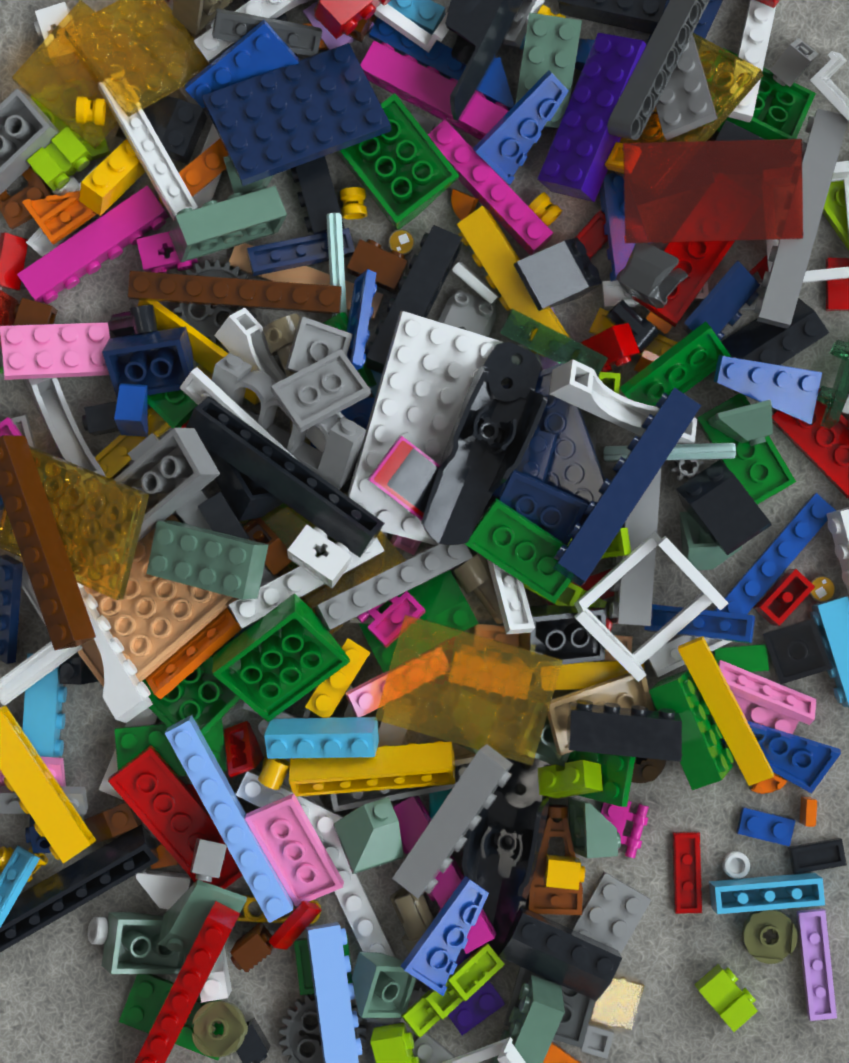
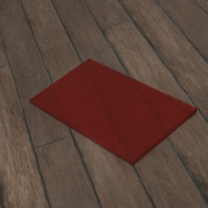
M802 139L624 143L622 150L624 164L625 244L803 239Z

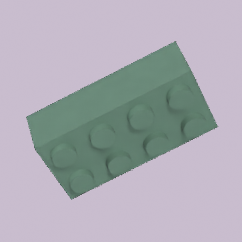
M529 12L515 104L550 70L569 90L552 119L547 121L544 126L547 129L558 130L569 104L582 20Z
M259 186L253 189L252 193L245 195L236 193L222 202L212 200L203 204L201 208L195 210L185 208L177 212L169 235L180 263L278 233L287 213L276 186L269 188Z
M157 520L146 574L241 600L256 599L259 594L268 544L177 521Z
M531 975L528 984L524 983L521 987L519 994L521 1001L518 1007H513L509 1017L511 1025L508 1031L504 1030L502 1032L500 1041L511 1037L513 1040L512 1044L526 1063H543L565 1013L562 986ZM498 1056L492 1057L490 1063H500L497 1059Z

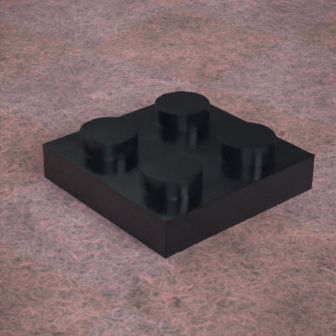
M815 617L763 634L780 684L833 668Z

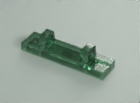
M513 308L500 330V334L559 364H565L572 359L594 369L597 376L608 359L607 356ZM535 329H538L534 338L531 341L532 332Z
M849 339L848 342L837 340L832 345L830 354L842 360L833 388L821 386L818 391L817 401L827 405L820 426L831 429L839 421L849 391Z

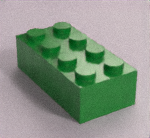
M687 669L661 679L649 689V693L657 711L661 708H668L680 715L682 720V759L680 764L692 791L723 780L733 767V756L729 748H725L722 741L723 735L717 724L714 723L711 712L689 670Z

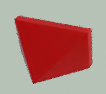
M245 721L224 729L228 775L233 777L255 769L264 757L250 723Z

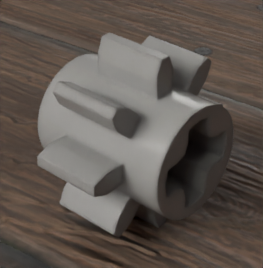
M672 460L675 462V467L671 468L670 471H676L679 474L677 481L682 480L684 476H686L688 481L693 478L692 475H697L701 472L698 468L704 462L686 460L687 463H692V468H689L688 473L687 470L681 469V465L685 464V460Z

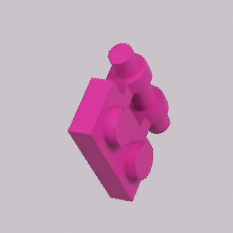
M408 591L399 598L396 596L388 600L392 605L382 614L378 609L383 604L356 617L362 624L369 617L374 620L368 626V630L386 648L425 613V609Z
M629 800L627 807L602 802L600 813L617 828L621 843L627 845L625 856L635 858L637 849L641 848L642 840L640 838L644 825L647 826L649 817H646L649 806L639 804L637 812L633 813L629 812L631 805ZM626 820L634 822L630 836L623 835Z

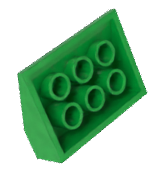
M723 48L707 79L718 119L705 124V126L719 132L727 120L790 151L816 93L796 83L791 87L787 84L782 86L773 79L772 76L774 74L763 67L754 113L750 123L726 117L724 114L738 54Z
M394 93L381 103L391 124V131L339 150L336 153L395 229L399 230L440 196L459 178V174L396 93Z
M450 570L408 590V593L425 609V613L387 648L368 630L370 624L359 623L383 673L479 624ZM386 601L379 608V612L382 614L392 604Z
M294 593L213 655L212 674L269 722L347 665L350 659L315 612Z
M213 655L161 700L154 695L146 679L142 681L151 693L148 697L153 705L148 708L167 727L192 715L203 736L241 698L212 674Z

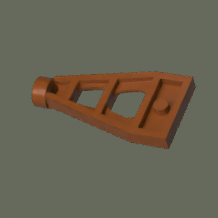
M31 166L22 174L28 181V187L12 197L9 196L7 189L0 194V211L11 229L33 218L22 201L26 199H44L46 196L52 195L45 181L33 171Z
M551 804L548 807L543 840L528 895V910L537 914L582 915L583 887L581 882H579V890L546 887L544 883L546 857L551 837H562L565 844L564 856L576 857L567 820L568 806ZM552 818H562V820L554 822Z

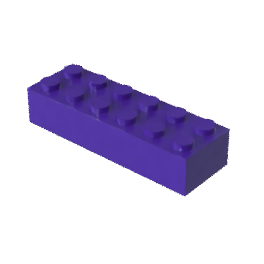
M604 33L597 34L537 179L551 192L595 202L608 171L605 163L615 143L620 142L621 137L609 134L608 121L647 46L643 40Z

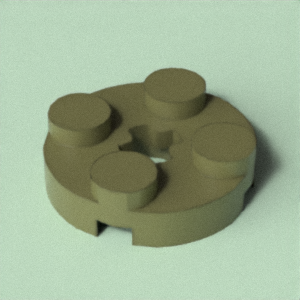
M777 909L754 911L750 913L743 925L742 941L746 950L755 959L766 964H776L783 961V958L794 951L797 944V931L790 918ZM767 929H771L776 934V938H771L770 943H767L763 937V933L767 932Z
M215 1001L203 1005L195 1014L192 1023L194 1024L192 1038L195 1046L201 1053L210 1057L218 1058L233 1054L242 1045L244 1037L248 1032V1025L241 1010L233 1003L227 1001ZM216 1022H217L218 1024H222V1023H223V1025H224V1029H223V1030H224V1033H223V1035H222V1034H218V1035H215V1034H214V1032H215V1030H216V1027L214 1026V1024H215Z

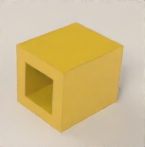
M547 855L544 877L546 887L579 890V882H584L585 866H581L580 859L576 857Z

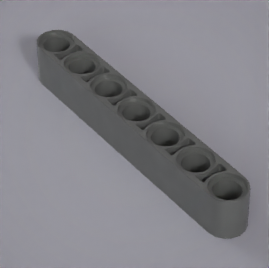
M710 0L669 1L609 118L608 132L610 135L630 140H637L641 136Z

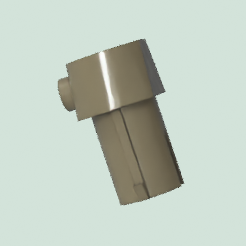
M298 314L282 317L263 328L270 355H278L287 377L294 374V372L285 368L300 319Z
M476 553L472 556L473 558L454 570L455 580L458 586L465 590L466 594L471 591L474 592L499 625L503 623L489 565L485 557Z
M401 888L391 895L390 900L406 933L401 940L410 953L430 926L434 917L424 895L417 899L405 888Z

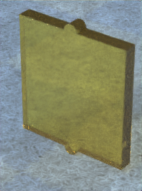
M624 976L621 978L614 977L609 987L595 1001L590 1021L607 1024L609 1028L616 1026L632 1030L644 984L626 980Z

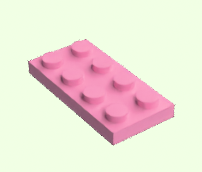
M108 322L0 326L4 380L109 375L102 353L110 339Z
M294 793L246 814L244 819L295 907L299 906L302 901L309 902L343 888L344 881Z

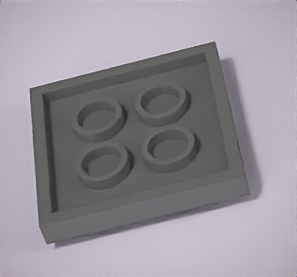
M519 967L504 1025L510 1027L509 1017L514 1006L518 1007L521 1001L519 999L521 987L524 983L528 984L531 975L555 984L558 983ZM562 986L565 1013L553 1040L582 1048L595 1000Z

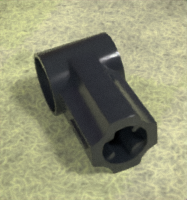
M623 299L605 316L614 326L629 323L640 353L660 334L650 321L641 318Z
M153 305L129 308L130 311L113 314L110 321H108L109 331L115 337L158 331Z

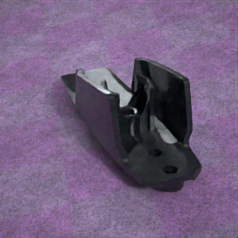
M451 0L445 24L446 28L458 35L451 55L452 58L466 66L450 95L451 112L454 122H460L474 99L525 0Z
M512 342L497 344L484 365L480 366L463 402L445 448L421 521L427 534L438 544L460 545L469 541L493 492L519 466L547 404L548 398L535 392L541 368L538 358L533 352ZM512 356L519 358L518 365L512 362ZM506 378L509 379L508 389L503 388L501 385V381Z
M516 748L503 753V757L513 763L508 771L512 775L503 788L498 786L493 794L497 797L488 809L483 808L479 816L482 819L473 831L468 829L462 859L464 877L467 876L489 893L483 910L494 927L496 935L493 940L487 943L497 955H499L520 906L524 908L526 906L543 840L550 800L548 796L539 795L538 768L551 766V764L517 752ZM525 758H529L532 762L531 767L525 769L523 764ZM519 784L525 785V793H520L518 791ZM482 946L476 948V949L473 950V951L476 952V951H477L478 949H480Z

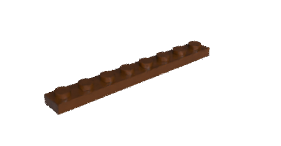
M130 271L128 298L136 300L325 314L340 313L342 286Z

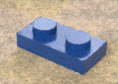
M742 807L736 833L790 846L796 820Z

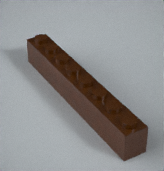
M2 435L0 437V495L54 650L77 647L96 638L29 444L26 436Z

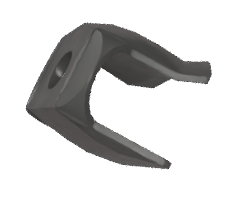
M638 240L625 268L617 274L616 279L627 293L653 307L663 308L667 303V297L680 282L688 277V274L681 268L674 269L679 263L677 257L642 240Z

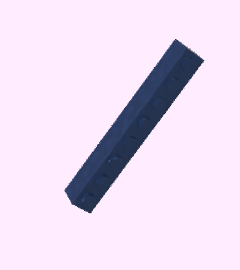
M675 387L669 394L664 392L655 405L659 408L654 416L649 414L641 426L645 429L640 437L634 436L627 447L630 453L626 459L622 456L612 469L616 474L612 480L606 478L598 490L602 495L597 502L593 500L590 502L583 513L587 516L582 525L578 522L568 535L572 540L567 547L562 545L554 556L557 562L553 568L579 586L587 581L702 406Z

